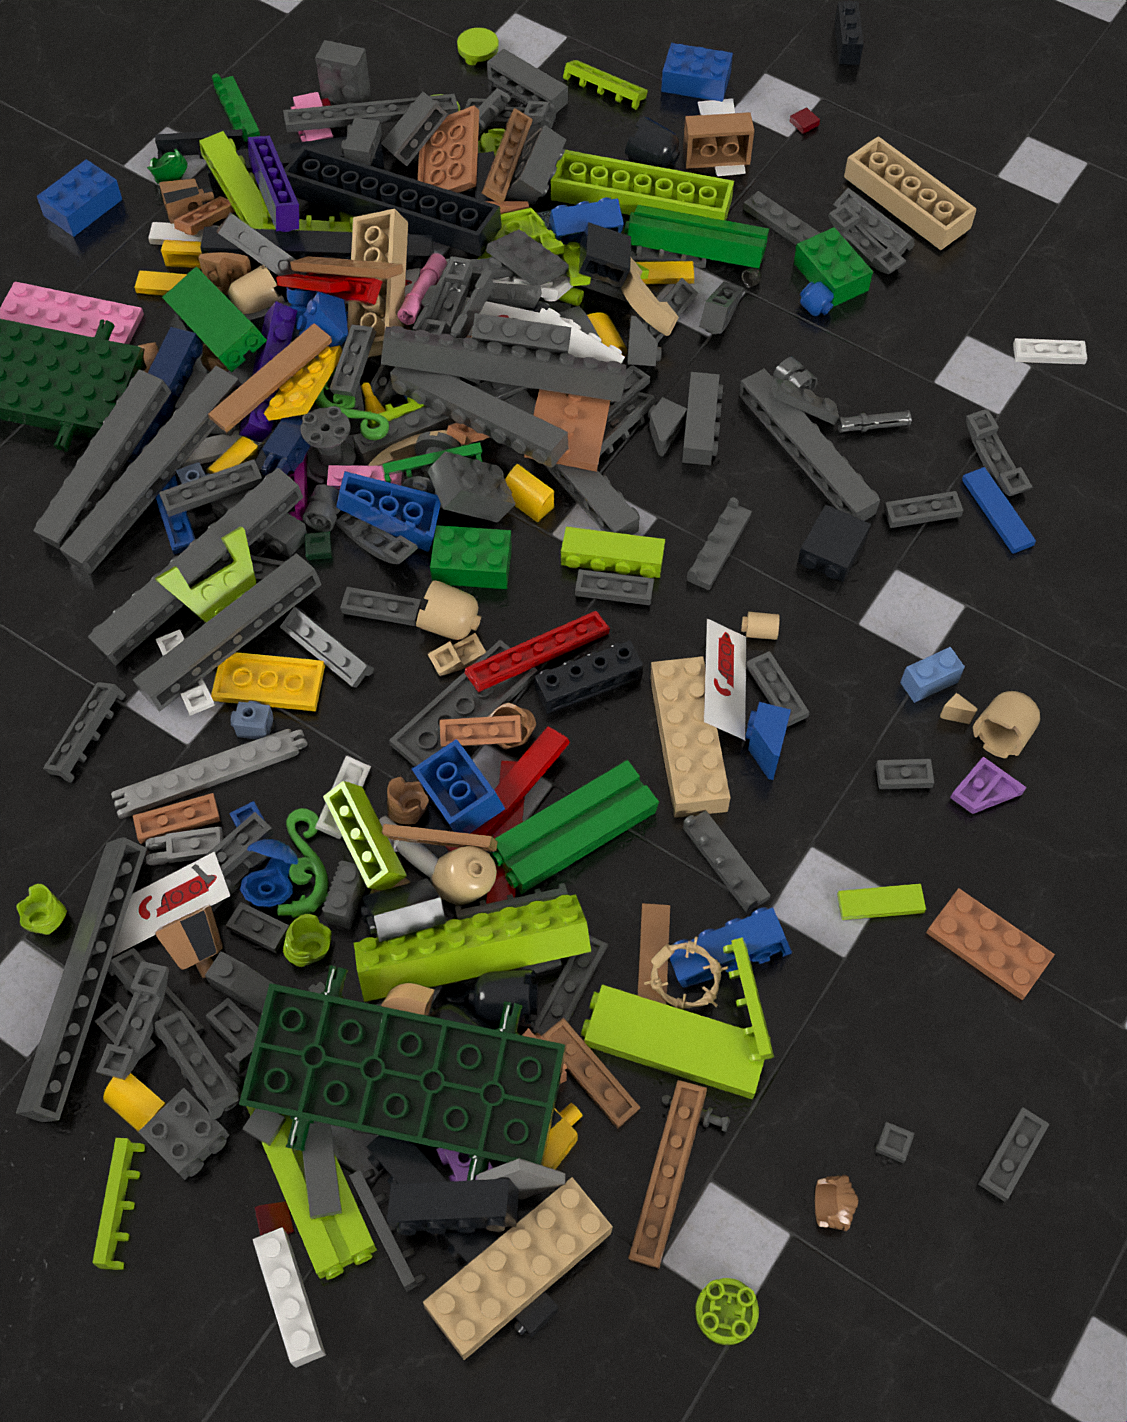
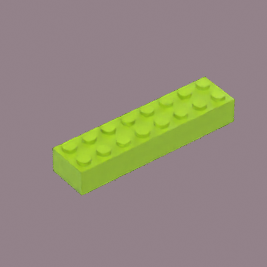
M565 150L562 158L557 162L556 173L551 179V200L577 205L583 201L594 203L609 197L619 200L621 213L630 215L631 212H635L637 205H644L725 221L732 202L734 181L569 150Z
M561 895L553 900L544 902L534 901L529 905L517 908L506 907L498 912L489 914L479 913L471 918L462 920L451 919L446 921L445 924L379 942L377 938L369 937L354 943L357 973L364 1002L385 998L394 987L401 984L412 983L430 988L479 977L488 972L511 970L591 952L587 921L576 895Z

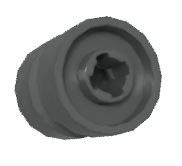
M789 357L782 361L773 373L774 377L783 381L789 380L803 390L809 389L813 391L817 384V378L809 370H804V366L794 357Z
M317 485L314 488L310 502L303 514V520L309 527L323 532L333 529L337 520L336 514L340 512V509L336 508L339 490L329 485Z

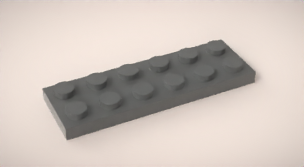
M499 640L475 663L510 649V647L502 640ZM535 667L480 692L475 689L464 672L389 740L390 745L416 767L444 748L441 747L440 720L488 717L496 708L511 701L534 679V676L538 675V670Z

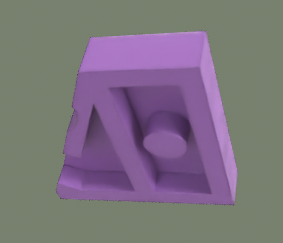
M983 757L955 789L950 798L973 814L1022 795L1026 787Z

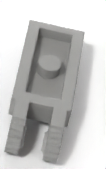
M221 827L168 833L166 836L149 838L146 840L147 849L166 848L167 851L147 855L146 863L149 865H163L167 862L174 863L201 859L223 840V830Z

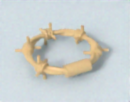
M695 937L694 942L688 941V943L677 945L666 944L651 959L653 964L651 981L644 982V985L651 984L652 989L656 990L669 1004L682 1010L707 1005L708 1003H712L717 1007L714 1000L717 998L721 971L728 969V966L721 968L720 962L717 959L715 960L704 948L697 945L698 937ZM677 949H685L686 958H688L689 952L692 954L696 952L707 958L710 965L703 968L704 970L710 968L711 973L714 974L715 983L711 990L703 986L702 989L706 993L703 995V998L693 1003L686 1002V994L683 995V999H675L666 994L662 986L668 985V982L662 983L658 977L657 968H660Z

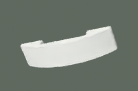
M177 630L156 639L162 655L167 654L180 644L184 637L181 631ZM203 679L184 693H181L190 716L215 706Z

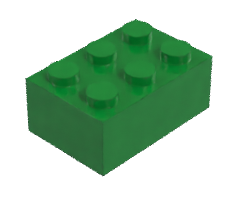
M835 227L797 243L794 257L795 266L809 282L816 283L820 281L833 292L834 299L831 303L834 306L869 291L873 271Z
M436 526L430 565L432 581H441L454 586L507 589L512 549L511 530Z

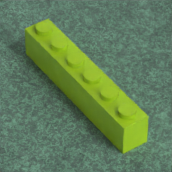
M224 131L200 140L201 155L239 219L253 229H263V212H268L261 191L256 186L257 182L253 173H248L244 158L236 153V146L231 138L228 139Z

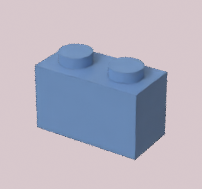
M949 647L907 666L900 683L915 703L958 683L965 667L952 648Z

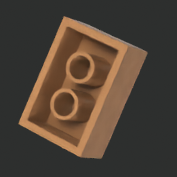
M751 112L685 116L683 155L686 169L750 165L754 137Z

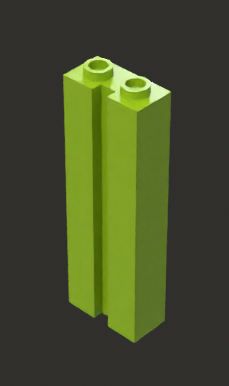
M605 985L601 986L599 993L594 992L590 1003V1009L594 1011L591 1020L585 1019L581 1031V1036L585 1037L584 1042L589 1048L753 1100L764 1060L750 1062L749 1056L759 1053L754 1034L744 1036L742 1028Z
M247 1107L250 1116L256 1108ZM280 1114L286 1118L285 1123L270 1146L263 1142L262 1145L316 1274L320 1279L326 1277L329 1280L344 1272L343 1267L353 1262L355 1265H359L372 1258L371 1253L377 1251L336 1155L335 1162L342 1213L315 1219L310 1218L303 1152L286 1148L293 1119H290L289 1115Z

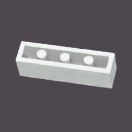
M542 308L534 321L572 327L568 354L574 357H593L599 361H617L620 363L625 358L621 355L622 351L613 345L607 347L601 343L602 339L593 333L587 335L580 331L581 327L570 320L568 323L560 319L561 315L553 309L548 308V310Z
M282 1227L254 1238L253 1243L290 1363L294 1367H299L325 1356L324 1347L288 1234Z

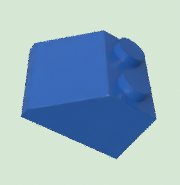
M318 291L314 299L308 302L303 316L300 315L297 320L299 336L315 323L331 337L332 342L328 345L329 347L339 345L341 347L348 336L344 299Z
M759 702L757 712L751 711L745 739L750 740L748 750L766 777L773 780L791 710Z

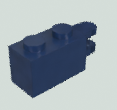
M302 416L282 418L262 449L266 456L261 469L264 476L272 473L277 468L287 475L289 471L294 472L298 465L303 462L305 454L311 445L305 442L301 435Z

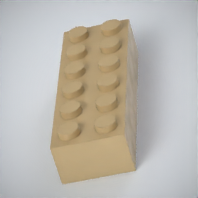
M879 136L848 157L844 177L938 249L942 250L971 229L976 208Z
M396 209L353 217L351 260L399 263L403 265L404 271L402 274L388 279L376 278L382 281V285L375 305L349 301L348 334L352 324L373 327L376 331L368 357L382 355L386 326L403 327V323L398 319L397 313L405 300L408 222Z
M703 657L651 662L650 681L674 818L699 815L705 810L709 814L728 812L730 793L717 727L704 722L706 668Z
M572 1177L565 1185L558 1188L516 1224V1227L509 1229L423 1301L424 1307L463 1360H465L611 1235L613 1226Z

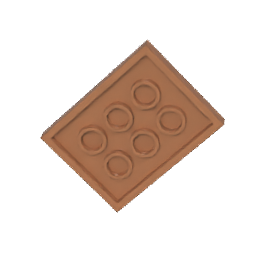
M475 105L448 115L419 151L418 181L457 193L476 187L479 109Z
M539 389L534 416L568 432L569 449L556 464L597 472L610 400Z

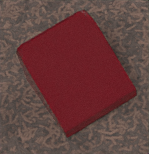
M286 1201L255 1207L260 1236L282 1227L287 1234L294 1232L290 1210Z

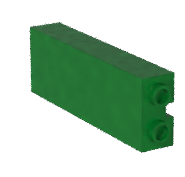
M637 205L635 212H631L624 230L625 235L631 236V245L657 250L663 249L668 252L760 268L769 233V228L644 205Z
M197 267L162 297L231 373L246 360L243 355L248 350L254 353L267 341L254 324Z
M628 760L495 838L498 841L497 849L494 852H490V856L494 860L497 867L501 865L506 872L505 878L513 889L517 888L520 894L525 893L656 813L659 801L648 786L642 784L639 780V774Z

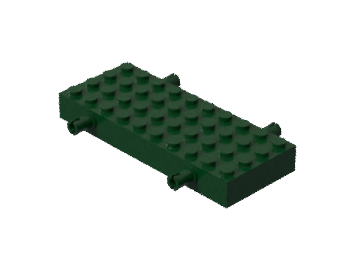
M0 319V419L58 431L59 434L53 446L60 451H63V448H65L64 451L69 452L74 435L87 438L96 436L105 418L110 415L117 400L129 386L130 380L135 377L139 369L144 371L147 368L144 361V352L139 346L109 341L115 325L108 320L105 322L104 319L99 321L95 337Z
M329 966L325 989L321 993L269 983L239 1105L289 1115L293 1121L286 1148L305 1151L310 1123L314 1124V1121L469 1154L468 1157L471 1158L467 1180H475L476 1175L487 1171L489 1162H492L493 1159L511 1162L520 1158L543 1166L567 1047L565 1044L519 1035L517 1028L521 1009L523 1008L522 1005L514 1003L513 1012L510 1016L513 1004L511 1002H504L500 1026L493 1030L344 999L341 994L348 970L341 967Z

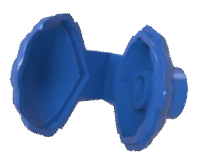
M263 839L250 844L247 848L248 851H254L272 858L264 870L249 873L248 876L242 879L240 891L246 900L258 907H273L284 903L293 894V886L288 876L291 864H298L297 855L288 845L279 840Z

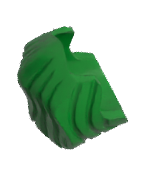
M174 149L175 152L165 153L160 159L154 157L150 160V166L147 169L151 172L156 183L181 180L188 162L177 149Z

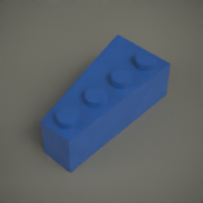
M344 471L336 508L395 537L401 535L416 544L418 548L429 553L441 503L436 494Z
M766 907L757 909L751 914L752 916L742 920L741 918L732 919L725 924V927L720 929L705 930L699 934L697 945L704 948L715 960L717 959L720 962L721 968L728 966V969L725 970L726 972L738 970L734 952L724 954L723 947L732 944L731 940L743 937L750 961H758L759 964L770 961V956L780 951L782 956L792 954L773 907L770 909ZM683 939L675 942L673 945L688 943V940ZM677 949L669 957L677 979L683 988L714 978L710 968L705 970L703 968L710 965L708 959L696 952L694 954L689 952L688 958H686V950Z

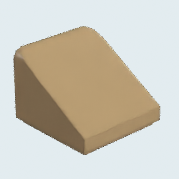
M956 693L945 704L940 717L946 720L970 724L978 709Z

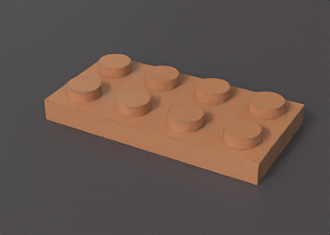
M959 888L926 932L1021 1000L1026 997L1055 955Z

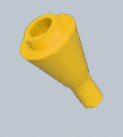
M362 384L361 389L365 397V411H371L376 414L385 412V408L374 396L370 384Z

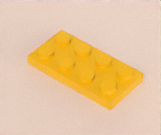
M340 345L334 347L327 346L279 387L278 392L270 400L269 406L264 412L268 421L303 415L309 412L340 360L343 351Z
M235 652L218 666L211 697L215 702L238 704V702L256 701L263 705H270V707L316 711L325 664L324 661Z

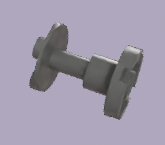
M339 407L320 408L303 415V422L300 428L301 435L305 442L313 446L307 456L309 470L315 478L318 476L324 479V482H327L329 465L356 466L355 451L349 443L344 441L350 432V422Z
M424 432L417 438L415 453L417 456L461 447V444L455 438L445 433L438 432L437 436L430 435V432ZM429 466L421 468L424 472L423 477H409L402 483V486L437 495L427 471L430 468Z

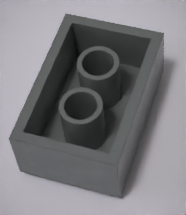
M324 40L315 57L322 99L328 98L331 105L371 102L365 49Z
M546 125L542 126L524 144L505 198L509 201H526L529 205H534L540 196L543 197L549 189L547 184L549 179L556 173V162L562 158L565 152L563 146L566 139Z
M445 451L427 470L442 508L445 510L498 523L516 505L512 497V491L503 476V471L497 465Z

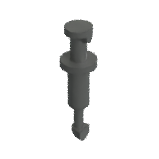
M664 1095L662 1097L663 1104L671 1106V1096ZM711 1107L708 1110L702 1109L699 1120L703 1121L704 1127H708L709 1123L722 1127V1131H727L730 1117L722 1118L714 1115V1109Z

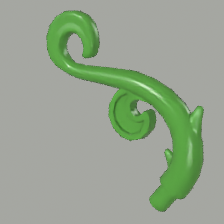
M335 368L315 400L319 408L337 406L348 418L364 419L360 424V431L366 439L379 440L385 437L389 432V422L384 416L372 412L354 410L356 401L353 396L334 394V403L325 397L324 388L329 389L328 384L331 382V378L334 377ZM367 419L377 421L380 426L375 429L369 428L367 426Z
M301 808L294 810L286 820L288 834L305 856L298 858V864H291L289 876L292 882L297 885H305L312 878V875L307 874L305 870H311L315 876L314 890L307 898H305V895H302L299 901H292L291 904H278V916L291 915L292 918H298L304 914H311L326 901L328 896L326 869L318 855L295 830L296 822L305 821L309 825V829L303 833V837L310 838L317 833L318 830L315 827L319 817L314 811Z

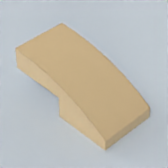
M474 633L455 645L448 642L428 655L439 676H443L473 665L486 653V650L477 634Z

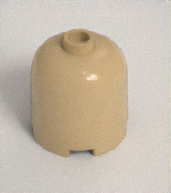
M264 265L235 280L228 289L231 302L243 314H251L271 307L275 301L279 303L285 302L283 296H279L275 289L277 284Z
M432 581L424 599L429 601L425 611L419 610L416 626L452 640L464 639L469 635L471 629L476 631L481 620V616L477 615L479 607L476 599L472 595L441 581Z
M1017 691L1003 692L990 703L976 720L973 726L974 736L977 738L979 735L980 739L985 743L983 748L995 756L1007 758L1008 755L1018 756L1040 722L1039 708L1024 693Z
M465 846L450 851L439 858L431 879L434 889L442 900L445 899L449 903L455 904V906H463L474 902L490 891L495 883L497 870L495 862L488 852L479 847Z

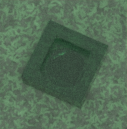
M330 532L305 534L307 560L332 558Z

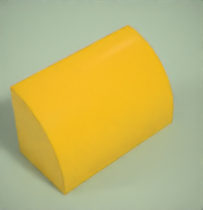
M164 240L161 252L165 266L201 268L199 256L202 254L200 249L201 242Z
M604 313L587 315L599 338L602 339V344L607 347L610 345L617 347L622 351L621 355L627 357L628 349L609 316Z
M241 436L206 470V473L213 474L241 463L255 460L258 457V445L250 439Z
M516 464L507 475L505 481L512 491L515 506L538 523L554 508V490L519 464Z
M131 1073L125 1080L113 1077L103 1095L104 1102L137 1131L142 1129L166 1105L165 1102Z

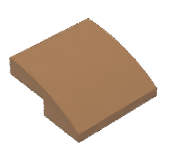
M206 253L199 256L202 273L227 296L230 285L235 280L252 271L249 257L245 255Z

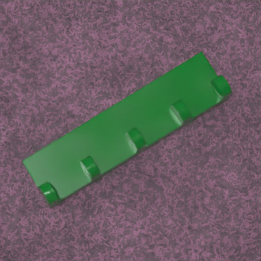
M214 74L212 76L214 89L233 129L243 130L245 142H248V137L261 136L234 77L230 76L221 79L219 74Z
M480 442L384 463L381 466L384 480L391 483L389 475L406 472L407 478L412 477L411 470L427 466L431 467L445 451L467 458L475 456V459L482 462Z

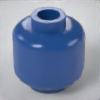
M820 281L816 283L810 282L800 293L801 305L812 316H818L821 313L826 315L834 306L831 303L834 299L833 292Z

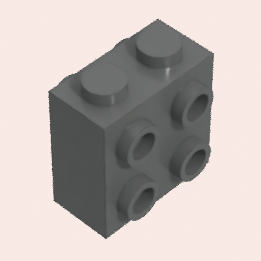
M185 1088L138 1131L184 1180L188 1176L192 1177L197 1174L204 1165L203 1161L211 1153L216 1154L226 1144V1138L229 1136L224 1127L216 1119H211L209 1112Z

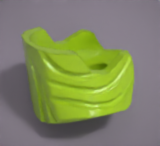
M42 884L29 887V896L16 906L21 926L28 931L45 935L52 933L62 923L67 912L66 907Z
M304 914L299 916L287 929L283 946L285 957L299 967H304L323 959L328 952L332 934L330 929L319 923L316 915Z

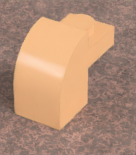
M412 983L401 984L394 987L388 993L381 1006L429 1016L435 990Z

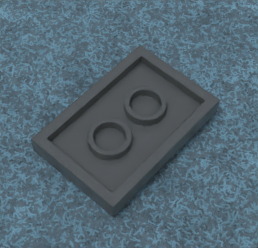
M520 229L487 244V253L531 285L541 286L567 273L569 264Z

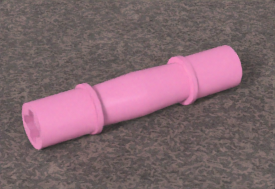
M434 253L429 257L427 263L421 269L420 276L414 283L411 292L406 295L405 301L397 313L398 319L406 325L413 324L425 307L421 303L430 286L436 285L439 282L440 276L447 266V261L441 254Z

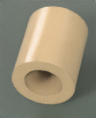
M748 612L747 617H742L741 632H746V637L777 640L779 614Z

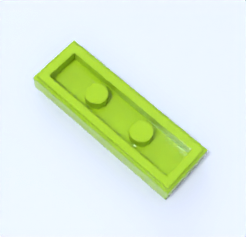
M921 884L841 890L837 893L842 920L920 914L926 911Z

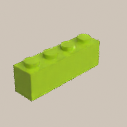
M566 526L561 549V565L570 568H588L594 571H611L622 575L633 574L646 578H660L665 539Z
M342 781L323 796L367 887L382 891L392 888L403 880L407 875L389 839L382 834L383 827L362 786Z

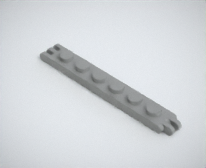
M285 729L113 791L111 796L113 800H116L114 802L115 808L120 809L117 811L118 817L122 819L294 757L299 754V749L305 748L308 745L306 739L303 738L304 733L302 730L291 732L290 729Z

